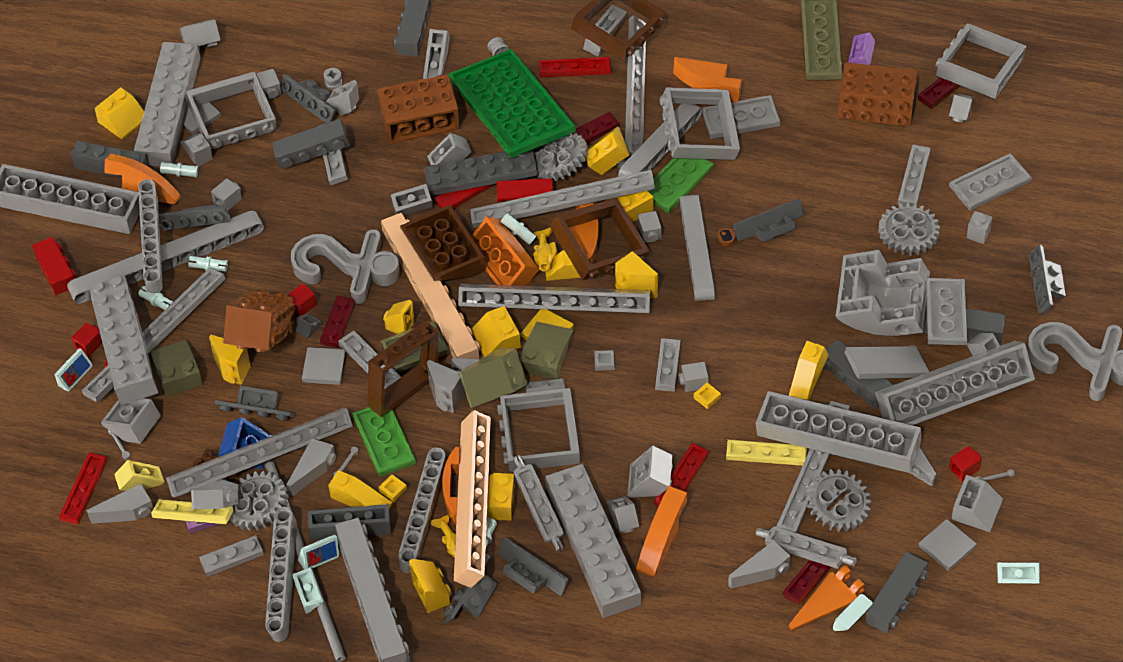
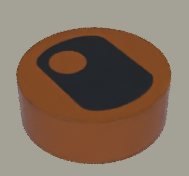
M729 228L720 229L717 233L718 244L723 247L733 245L735 243V232Z

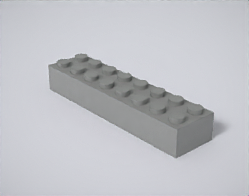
M162 43L134 152L146 154L148 166H161L162 162L174 164L187 107L186 91L193 89L201 59L198 44Z
M2 164L0 168V207L126 234L131 233L140 214L139 192L6 164Z
M125 274L88 285L114 390L120 404L124 405L157 394L158 389L131 289Z
M1013 341L876 391L875 394L883 419L914 425L1035 380L1025 343Z
M770 391L767 392L756 421L757 436L908 473L911 472L922 441L921 427Z
M583 464L545 476L547 493L602 617L605 618L640 606L641 591Z
M359 518L335 524L338 545L378 661L411 662L407 643L402 638L401 626L396 621L395 609L391 607L389 592L385 590L383 575L379 572L377 558L373 555L374 551L371 541H368L365 524L361 525Z

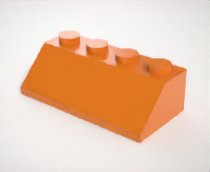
M486 216L471 236L484 256L486 272L496 285L524 286L528 284L540 270L510 230L500 222L501 219Z

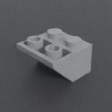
M966 475L953 507L952 520L990 532L1003 498L986 481Z

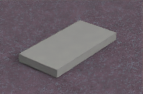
M771 95L731 102L737 134L780 126V119ZM718 106L702 108V117L709 138L723 137Z
M1010 153L949 182V187L968 210L971 211L1030 183L1032 177Z
M926 278L928 344L967 345L965 279Z
M916 346L846 347L844 352L858 379L915 378L929 372Z

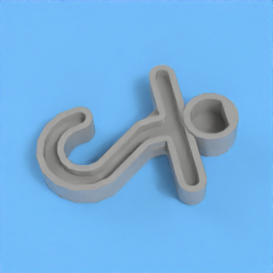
M369 230L365 234L360 254L350 253L333 237L324 234H312L302 238L291 251L293 271L296 277L303 282L318 284L321 281L319 266L309 262V259L316 255L327 257L342 272L350 275L353 278L350 287L351 297L355 300L356 304L366 301L371 281L380 286H389L397 282L400 277V266L397 256L388 251L380 252L382 243L380 233L377 230Z
M1044 323L1033 329L1030 334L1027 353L1030 363L1038 370L1047 374L1056 372L1059 358L1055 353L1045 348L1046 345L1054 343L1061 345L1082 368L1089 370L1093 374L1089 389V397L1092 400L1100 401L1104 398L1109 379L1123 386V350L1118 351L1122 329L1119 326L1111 325L1107 328L1101 349L1091 347L1071 326L1064 323Z

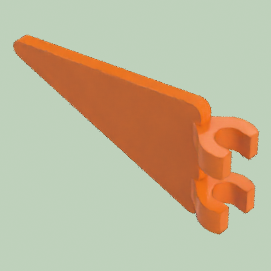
M846 565L837 574L830 572L791 621L789 629H797L849 606L857 596L865 591L863 588L865 584L858 579L849 588L844 583L851 578L849 574L851 570Z

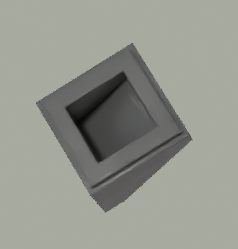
M307 313L296 318L294 331L309 338L322 325V321Z

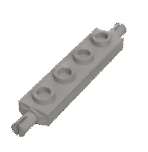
M517 455L513 458L517 466L513 474L544 542H553L556 552L562 551L564 547L560 538L564 536L561 525L532 464L524 465L521 455Z
M774 526L769 531L758 528L756 531V536L765 538L766 546L774 540L787 553L837 569L842 563L855 566L857 558L847 556L846 548Z

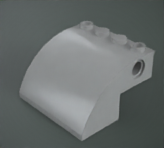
M879 250L844 255L836 318L854 329L876 335L900 336L924 332L926 314V278H929L930 271L921 258L887 263Z

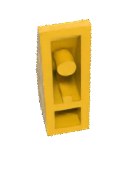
M806 341L798 360L789 396L809 401L829 356L824 346Z
M340 470L337 471L329 484L330 497L351 507L388 504L390 510L393 505L390 500L358 478Z

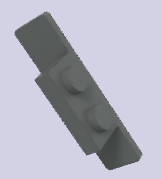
M288 74L283 75L280 84L283 93L325 123L333 121L336 109L326 102L331 95L328 90L323 89L313 80L298 82Z
M797 198L734 223L736 240L741 241L755 235L763 242L769 241L780 234H787L790 230L796 228L793 219L803 216L801 200Z
M217 205L186 208L178 212L159 214V224L164 231L227 223L231 220L226 207Z
M1038 245L1029 253V261L1038 314L1043 315L1053 306L1052 297L1061 300L1066 294L1061 265L1045 260L1044 248L1042 245Z
M240 386L237 404L215 400V405L219 406V410L231 412V409H237L238 413L250 415V412H256L257 416L268 418L269 415H275L276 419L284 421L294 417V414L291 412L276 410L279 396L277 391Z
M504 538L502 540L498 555L509 561L503 567V574L533 594L545 586L560 596L565 593L569 581L568 578L509 539Z
M488 554L485 555V565L490 558ZM484 574V577L472 588L463 585L454 594L453 599L455 600L452 605L450 604L443 613L445 617L442 622L446 624L453 620L460 607L474 617L479 616L498 583Z

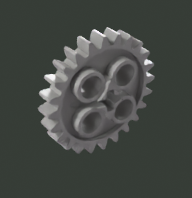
M571 133L544 144L543 147H538L539 152L534 153L538 178H554L557 181L559 177L564 179L566 174L571 176V171L576 172L577 166L582 167L581 162L586 161L585 156H588L587 151L589 150L582 136H578L577 133L572 135Z
M900 203L899 208L892 206V211L887 209L886 215L882 214L878 233H880V239H883V244H888V249L895 248L894 253L900 250L902 255L905 252H908L909 256L912 255V252L919 255L920 250L926 253L927 248L932 249L933 244L937 243L940 230L939 220L935 219V214L930 215V209L923 211L924 206L917 208L915 203L913 207H910L909 203H907L906 207H903Z
M832 469L828 473L823 471L820 476L817 475L807 490L808 496L806 500L810 501L807 508H813L810 514L817 515L816 522L819 520L823 521L822 527L829 524V530H832L833 527H836L837 532H840L842 527L845 532L850 527L854 530L857 525L860 526L863 523V520L865 521L868 517L867 514L871 510L868 507L871 504V501L868 500L870 493H864L867 486L861 487L860 483L862 480L855 481V475L848 477V471L844 475L841 474L840 469L835 474ZM846 491H850V493L845 495L843 500H840L830 511L827 510L829 507L832 506L834 501H838Z
M255 471L253 477L247 474L246 480L240 478L241 483L238 484L239 503L232 505L233 513L230 521L236 527L240 526L242 530L247 527L251 531L253 526L256 530H259L260 525L266 528L267 522L274 523L273 518L277 509L288 504L285 500L289 498L286 493L288 490L283 481L277 475L273 476L271 472L266 475L262 471L258 475Z

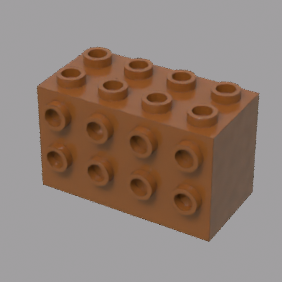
M845 62L840 89L838 118L910 126L917 70Z
M448 74L377 89L379 110L388 144L459 130L458 107Z
M266 290L248 291L226 306L223 344L236 345L238 349L256 348L255 350L258 352L270 350L292 333L293 322H291V315H293L295 310L293 297H287L285 293L269 294V291Z

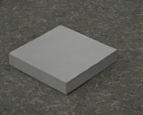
M210 102L197 105L205 126L221 117V113ZM187 103L183 126L193 135L199 129Z
M307 347L302 383L341 385L346 350Z
M947 519L919 542V547L948 572L972 552L977 543Z

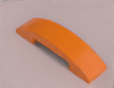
M455 447L449 455L442 479L445 507L454 525L457 523L458 497H451L452 474H459L460 447Z

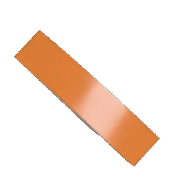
M674 57L673 74L685 84L694 89L729 90L730 100L732 102L739 101L742 80L727 78V64Z
M110 154L105 159V173L122 175V189L139 192V183L142 180L150 179L155 183L158 202L175 204L180 199L181 195L164 177L150 167L136 160L116 154Z
M592 202L576 206V209L593 205L594 203ZM598 219L569 227L590 264H594L598 250Z
M668 486L648 531L636 571L652 577L656 576L679 531V516L687 502V492Z

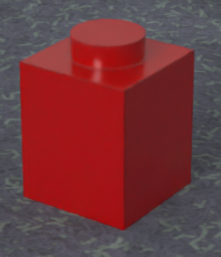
M303 283L287 294V297H293V303L295 304L294 314L298 317L303 316L317 306L315 294Z
M87 322L71 337L74 349H82L87 357L102 344L99 328Z
M967 446L950 457L949 469L962 482L965 480L966 475L971 476L980 470L981 456L977 451Z

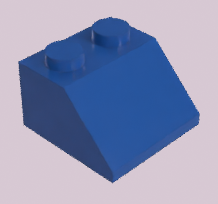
M240 417L227 424L218 456H223L271 437V435L243 417ZM264 462L250 468L262 469Z

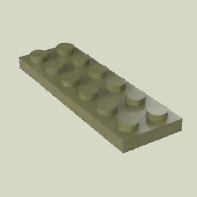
M801 0L806 80L842 79L837 1Z

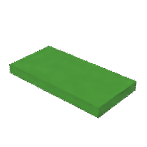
M673 158L653 178L655 189L647 190L653 196V204L670 213L680 203L679 197L687 196L713 170L714 164L706 159Z
M369 407L352 413V417L379 477L416 464L414 455L393 409L383 417L377 415Z

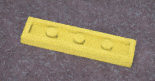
M728 440L726 460L803 466L807 448L793 444Z
M159 499L151 513L153 518L227 524L233 513V507L229 506L224 509H192V502Z

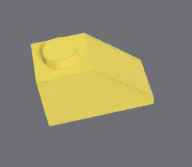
M127 460L114 474L119 490L127 491L139 484H142L146 490L164 483L159 466Z

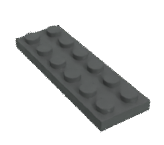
M533 149L513 158H510L503 151L424 167L430 196L496 184L497 181H511L537 176Z

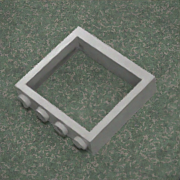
M967 23L963 29L959 30L957 38H953L950 47L945 49L943 57L938 58L935 65L938 67L936 76L996 99L1023 61L1026 45ZM966 40L1010 57L995 79L950 63Z
M255 72L186 91L187 103L200 134L204 136L211 149L276 130L275 116ZM253 90L265 119L209 135L197 105Z
M666 87L663 95L660 96V105L663 106L662 116L666 122L665 134L668 135V150H671L672 158L735 160L740 146L729 90ZM672 103L717 105L725 146L680 144Z
M570 388L500 396L501 405H497L498 415H502L503 419L499 420L500 432L504 431L505 435L501 436L502 448L507 450V452L503 453L504 464L509 466V472L517 469L513 460L508 411L564 405L570 451L521 456L524 465L532 464L534 469L580 464Z

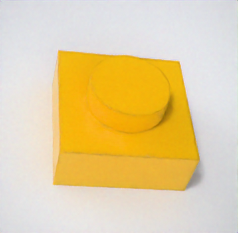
M706 383L694 393L693 398L706 409H709L721 398V393L709 383Z
M394 475L388 477L379 486V492L393 502L407 490V485Z

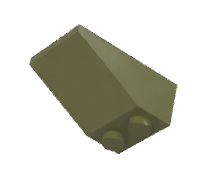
M536 322L520 357L523 372L544 378L558 379L574 330Z
M186 340L150 351L165 397L203 386L199 369Z
M501 347L459 371L469 405L472 408L497 399L500 396L513 393L527 385L515 348Z

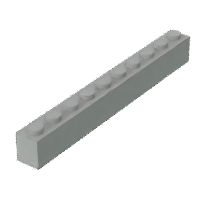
M461 283L459 286L458 306L499 308L505 306L506 308L649 313L650 290Z

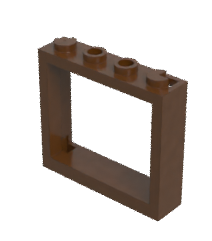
M612 0L590 1L574 16L571 29L622 61L630 55L632 56L638 47L641 48L648 38H652L658 28H662V24L665 22L666 12L648 0H620L650 19L626 43H623L590 22Z
M617 198L556 215L550 225L582 281L590 278L595 279L602 274L609 275L615 271V263L629 253L590 264L569 227L611 215L629 246L638 257L645 261L646 256L650 252Z
M425 320L368 361V407L377 415L383 417L429 383L428 374H426V372L428 373L427 361L431 360L438 363L439 330ZM420 348V364L385 389V372Z

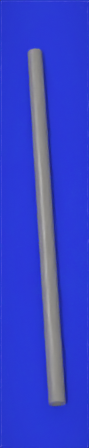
M274 462L266 463L267 474L271 472L273 476L277 475L279 477ZM285 499L288 504L282 507H287L291 510L288 499ZM297 526L295 550L299 558L301 549L305 545ZM312 569L324 601L317 607L336 662H342L346 659L315 572Z

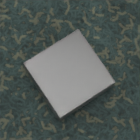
M614 350L594 351L595 371L615 370Z

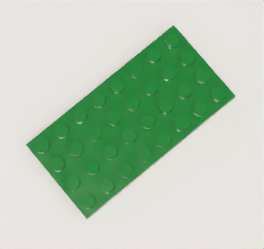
M512 49L448 74L452 85L510 158L576 132L575 125Z

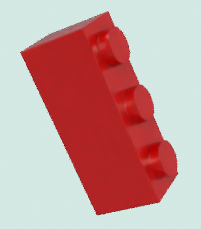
M552 178L497 181L498 203L553 191Z
M52 236L33 244L34 255L55 296L68 291V283L76 279L77 276L73 268L69 269L70 263L67 256L61 254L63 249L60 243H56Z

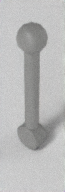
M108 430V433L113 436L119 446L123 459L128 460L130 453L125 451L117 435Z
M357 447L351 448L350 455L339 468L340 471H343L352 457L359 453Z
M1009 469L1005 473L983 478L977 476L975 478L988 481L1005 476L1013 477L1015 472Z

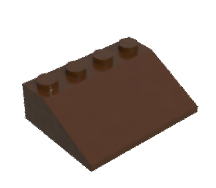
M451 205L400 225V229L433 281L469 278L485 271L483 254Z

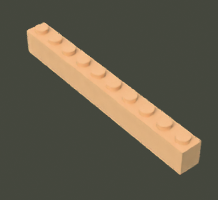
M399 213L381 220L384 236L397 256L428 315L435 322L452 358L479 359L480 345L477 340H473L470 327L465 326L462 313L457 312V305L454 299H450L448 288L446 285H442V280L433 281L400 229V225L409 222L408 218L405 219L403 214Z
M475 410L461 422L454 581L470 588L482 579L485 574L490 417Z

